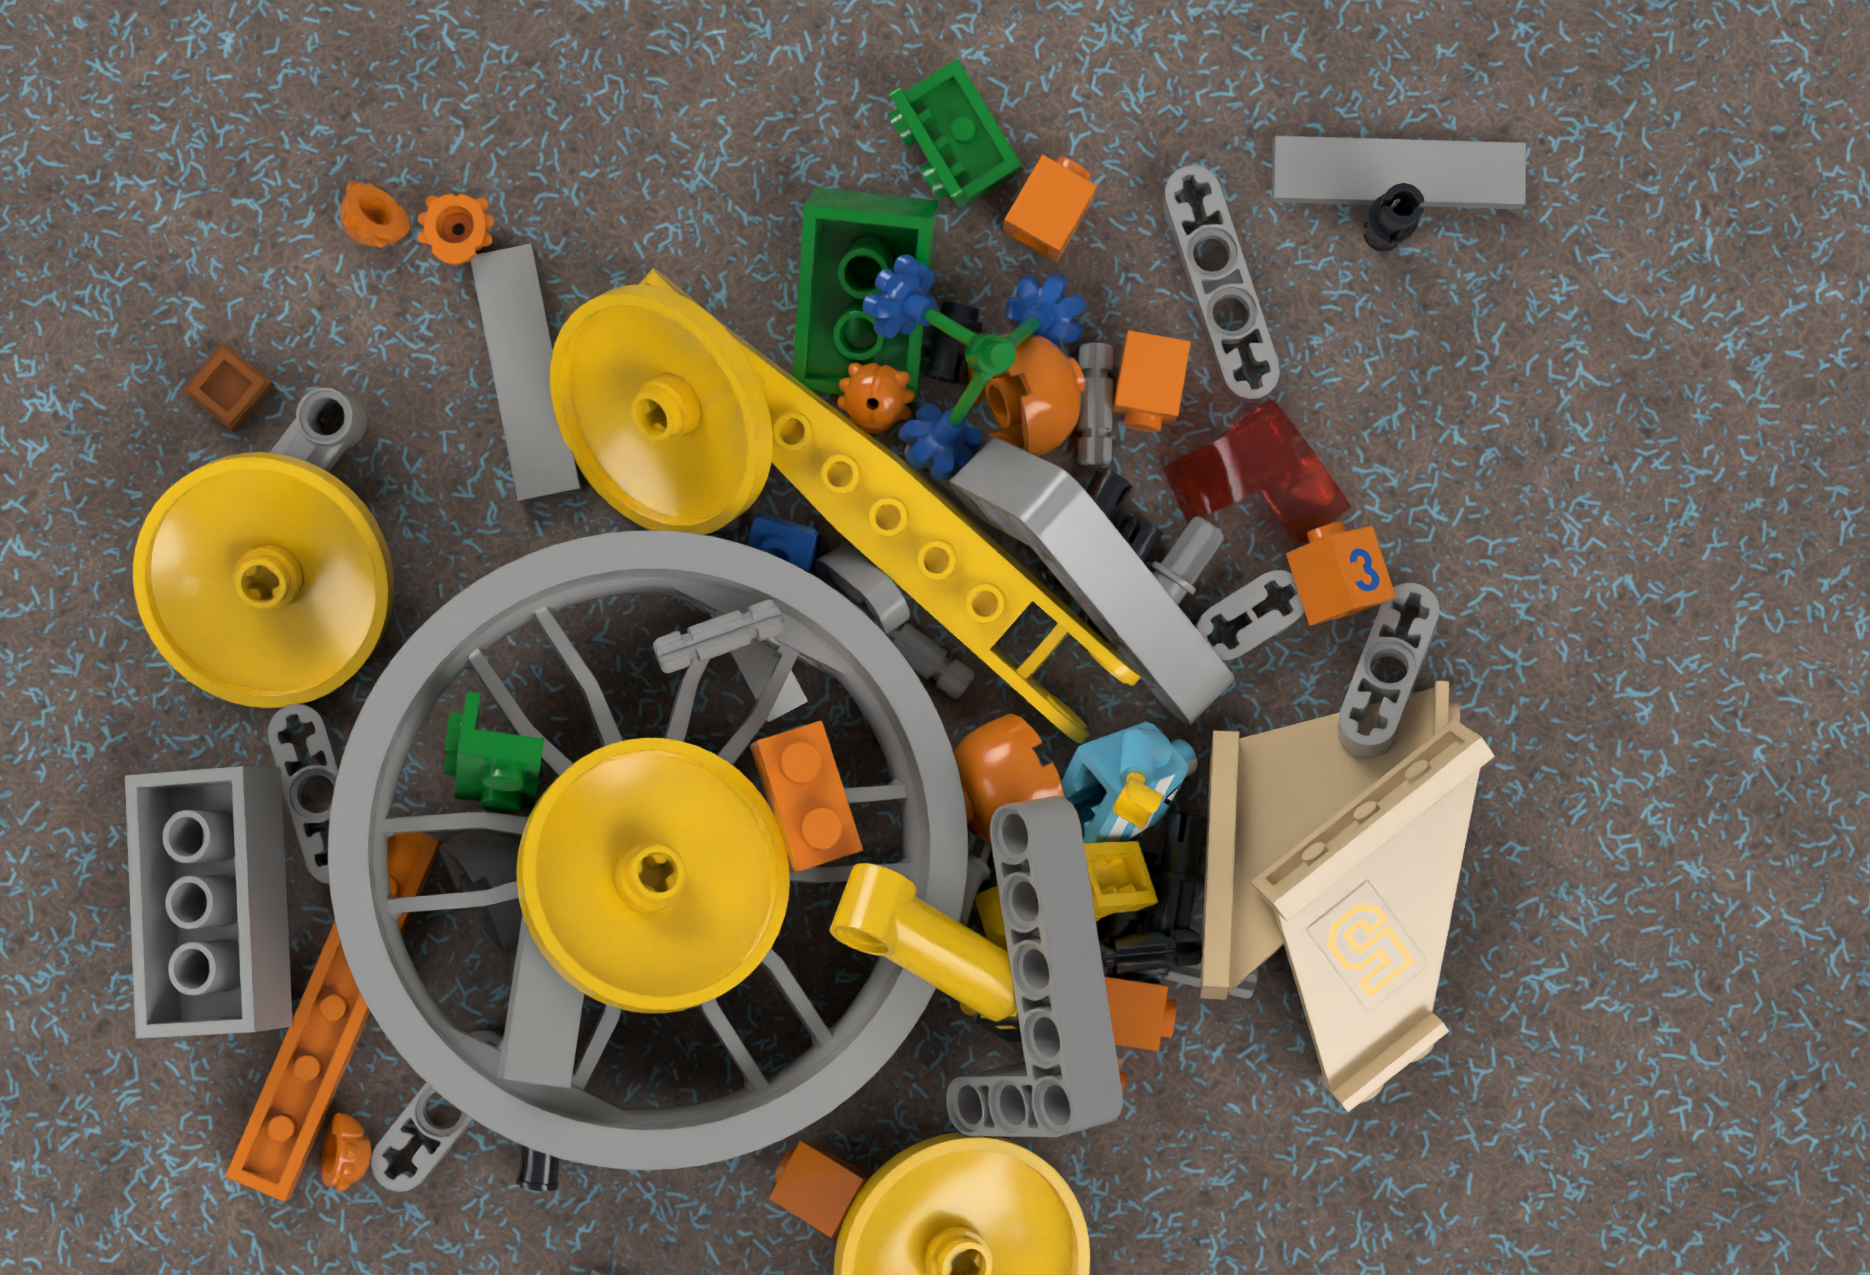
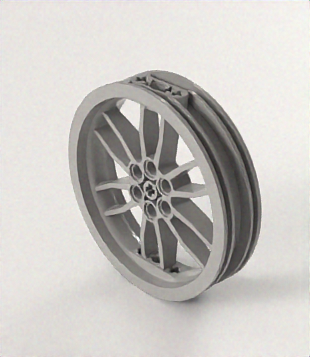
M625 531L574 539L552 545L512 561L477 580L454 596L409 638L373 687L353 726L344 750L330 810L328 873L336 927L345 957L362 997L378 1025L399 1054L438 1094L481 1125L505 1138L560 1159L614 1169H678L728 1160L757 1151L793 1135L830 1113L857 1092L890 1059L913 1029L936 988L884 956H879L867 981L854 1001L832 1027H827L784 961L770 949L760 965L768 973L811 1035L812 1046L786 1066L769 1076H765L761 1073L720 1009L716 998L699 1005L700 1012L745 1077L744 1088L706 1101L664 1108H623L585 1090L584 1088L621 1013V1009L603 1004L602 1012L572 1073L570 1089L497 1080L504 1035L498 1047H495L458 1029L450 1021L430 995L418 975L407 952L397 919L405 912L486 907L518 899L517 881L485 891L398 898L392 895L390 891L388 838L397 833L486 830L522 836L529 818L486 812L396 817L391 813L394 794L406 756L416 734L440 696L464 669L475 672L516 735L544 738L541 762L558 778L573 763L531 725L486 660L484 652L489 647L529 622L537 625L582 694L601 747L623 741L598 682L555 620L554 611L586 601L613 596L657 594L671 595L716 618L739 610L741 614L746 613L748 606L771 599L775 601L780 609L784 621V630L779 635L758 642L776 650L773 656L778 658L748 717L716 755L731 765L735 763L767 720L796 659L836 678L843 685L870 724L888 764L892 781L887 786L844 788L849 805L890 801L899 806L902 830V859L894 864L875 865L891 869L908 878L917 887L916 896L958 922L960 921L967 881V818L960 775L953 750L929 694L898 648L857 606L819 578L796 565L744 544L686 532ZM697 658L690 661L691 665L687 667L679 683L664 739L685 741L697 685L710 659L700 663ZM853 866L811 867L799 872L790 873V881L811 884L848 881Z

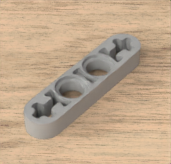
M1197 165L1184 166L1176 170L1166 183L1162 196L1164 210L1221 383L1227 394L1236 401L1243 403L1259 402L1266 398L1277 385L1280 375L1279 362L1221 186L1215 175L1208 169ZM1191 181L1195 189H1206L1208 195L1203 197L1200 203L1204 222L1216 216L1219 224L1203 225L1189 235H1186L1183 226H1193L1195 217L1188 202L1178 204L1175 199L1182 192L1183 182ZM1213 239L1222 243L1228 251L1229 259L1227 265L1221 270L1214 272L1205 271L1200 268L1193 256L1194 247L1199 242ZM1224 298L1239 300L1247 310L1248 320L1246 325L1237 331L1222 329L1213 318L1214 305ZM1251 334H1256L1259 343H1249L1246 349L1253 366L1264 365L1267 373L1259 379V388L1251 390L1247 381L1236 382L1233 375L1242 366L1238 348L1226 354L1222 344L1239 343Z

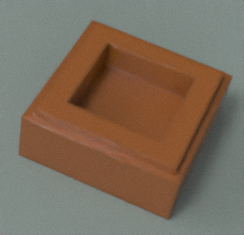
M222 343L182 391L235 433L275 384L228 345Z

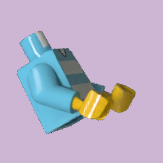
M1148 722L1140 723L1079 746L1066 770L1061 785L1064 797L1072 803L1078 813L1083 843L1126 842L1159 822L1166 814L1184 778L1196 771L1197 757L1192 747L1185 740L1175 739L1169 742L1167 737L1154 724Z

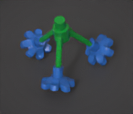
M911 255L898 257L895 261L894 272L885 268L878 274L875 286L882 293L868 295L864 299L862 306L864 314L878 318L874 324V332L878 335L892 338L897 332L902 334L912 332L916 328L917 322L922 326L932 324L966 347L965 358L967 364L974 370L972 380L954 409L947 410L942 415L940 409L934 403L924 404L916 412L917 420H909L900 428V440L905 443L914 444L905 453L906 460L911 467L919 469L929 461L931 462V475L938 480H948L953 468L958 473L974 457L971 452L979 450L982 436L979 430L975 428H965L967 425L966 415L992 377L1006 372L1016 360L1015 348L1033 333L1039 334L1059 348L1061 347L1059 338L1068 343H1074L1081 338L1084 328L1081 323L1072 319V317L1080 315L1085 311V301L1079 294H1072L1066 297L1063 295L1068 285V280L1064 275L1051 273L1043 287H1041L1039 281L1033 275H1027L1020 279L1017 285L1020 298H1009L1005 306L1006 316L1018 321L1019 325L1008 336L1004 337L995 334H976L940 313L939 307L936 304L937 300L928 292L935 280L934 273L926 264H919Z

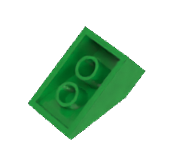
M814 187L804 204L792 373L794 378L813 392L844 395L845 393L840 390L839 382L842 378H850L848 368L851 363H858L860 365L878 363L879 366L886 364L893 367L898 372H908L910 374V381L906 387L914 391L915 394L913 401L910 403L917 402L926 326H922L917 322L916 328L908 334L897 332L892 338H887L874 332V324L878 318L864 314L862 306L864 299L868 295L882 293L875 286L876 277L885 268L894 272L895 261L902 255H911L919 264L924 263L933 271L939 210L938 200Z

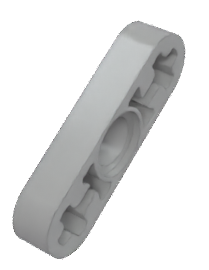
M1403 583L1393 587L1396 599L1381 604L1339 715V740L1343 747L1353 755L1363 758L1377 757L1388 751L1395 741L1435 634L1439 617V603L1436 596L1428 588L1420 584ZM1407 605H1412L1419 609L1418 618L1412 621L1407 641L1396 638L1400 613L1405 612ZM1390 656L1399 659L1405 665L1407 675L1396 683H1384L1374 677L1370 666L1376 659ZM1373 698L1382 702L1377 720L1378 728H1373L1369 736L1361 735L1358 733V722L1364 720L1370 706V700Z
M288 705L280 709L272 717L268 726V740L276 767L281 768L283 791L307 869L314 878L329 884L328 865H323L320 857L321 854L328 852L327 835L325 831H318L312 835L309 824L329 822L331 807L322 813H313L303 804L301 793L305 783L315 776L328 778L335 787L341 760L330 724L323 713L306 705ZM298 716L302 723L315 726V734L306 738L310 757L318 758L324 754L327 764L325 766H307L293 775L291 763L304 762V759L297 744L285 742L284 733L293 729L291 719Z
M489 1028L478 1029L468 1033L487 1043L491 1042L496 1047H498L504 1035L495 1029ZM427 1082L373 1150L371 1157L373 1175L383 1187L398 1192L408 1191L425 1181L473 1121L471 1117L461 1111L458 1122L452 1127L442 1128L433 1124L427 1116L426 1105L430 1096L436 1091ZM412 1119L422 1134L440 1141L441 1144L436 1151L433 1150L428 1141L422 1144L412 1158L413 1164L418 1168L416 1174L405 1171L395 1176L389 1170L394 1160L387 1152L390 1147L396 1150L403 1149L417 1135L415 1131L406 1129V1125Z

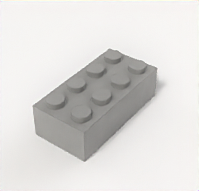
M238 766L125 775L135 1038L249 1033L292 1027L281 768Z

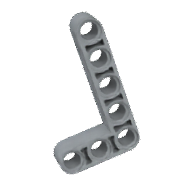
M993 437L949 481L948 484L954 494L977 517L1031 546L1113 647L1138 670L1142 676L1140 679L1152 694L1178 720L1190 726L1235 680L1228 667L1090 495L1063 469L999 438Z
M1051 796L1005 804L998 807L992 816L990 838L1025 1064H1009L953 1079L947 1089L946 1107L949 1118L955 1128L968 1136L1060 1137L1113 1122L1120 1115L1123 1106L1122 1086L1083 836L1078 813L1072 803L1064 797Z

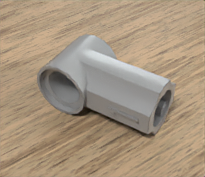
M320 387L309 391L301 399L296 409V419L269 453L295 457L330 472L346 449L355 446L362 440L368 423L365 408L357 399L333 388ZM339 403L345 413L344 423L336 433L326 436L320 425L321 416L327 407Z

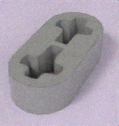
M845 543L840 544L815 561V568L819 579L857 606L885 635L909 620V608L898 587L885 573L851 546Z
M1273 570L1265 573L1211 606L1199 617L1195 625L1196 629L1223 662H1228L1242 656L1293 624L1303 615L1304 608L1293 574L1284 570ZM1272 583L1277 590L1287 586L1292 591L1294 597L1286 603L1290 613L1284 617L1275 609L1258 619L1252 610L1254 606L1267 598L1268 594L1264 587L1266 584ZM1243 614L1249 625L1239 630L1233 636L1237 646L1231 650L1224 643L1213 647L1207 638L1214 630L1210 620L1213 617L1219 616L1221 621L1228 623Z

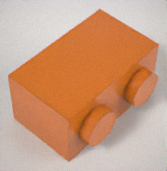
M822 720L757 740L750 745L769 807L776 817L787 851L790 873L799 872L864 851Z

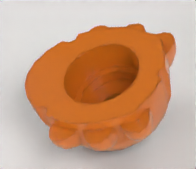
M351 180L347 184L346 196L340 206V221L345 233L352 240L362 245L382 248L386 244L396 243L407 235L411 228L409 216L404 208L396 203L393 197L370 183L362 184Z
M453 193L441 197H427L426 205L428 210L427 212L420 213L418 216V222L424 226V230L420 231L417 238L420 243L432 247L431 252L440 261L453 266L462 265L473 259L477 255L476 251L492 244L493 238L487 231L494 226L495 220L492 216L485 214L489 207L488 201L485 198L473 199L464 194L454 196ZM459 225L465 227L462 235L454 234L455 227Z
M851 363L849 365L848 372L850 378H842L839 382L840 390L845 394L838 398L837 405L847 411L853 423L867 433L878 434L892 428L898 420L910 418L911 410L906 404L913 401L915 394L914 391L906 387L910 381V374L908 372H898L893 367L886 364L879 366L878 363L866 365ZM875 398L879 404L872 406L869 404L868 399Z
M336 1113L331 1119V1124L328 1126L324 1139L320 1166L323 1184L328 1187H335V1190L338 1192L345 1191L351 1184L356 1183L365 1175L370 1165L372 1154L371 1142L364 1133L365 1129L355 1118L345 1113Z

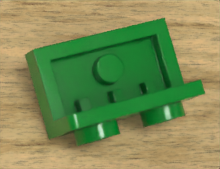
M958 58L905 92L900 86L889 92L897 109L889 113L888 116L907 147L918 141L929 160V163L922 166L920 170L939 201L950 195L956 205L962 209L1024 170Z
M467 691L464 712L450 711L445 741L446 756L443 774L456 776L454 799L480 802L484 809L497 813H515L520 811L521 807L534 809L544 738L478 730L481 693Z

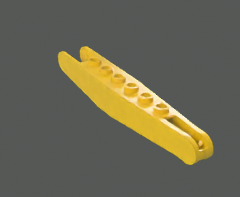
M652 268L639 284L671 290L698 304L679 286L655 268ZM721 323L746 354L762 385L772 423V463L839 533L1058 729L1075 742L1082 744L1090 736L1087 725L1067 705L1042 687L1032 675L1068 634L1081 643L1102 667L1122 683L1134 686L1142 677L1138 670L917 470ZM1033 601L1053 618L1057 625L1036 650L1019 666L996 642Z

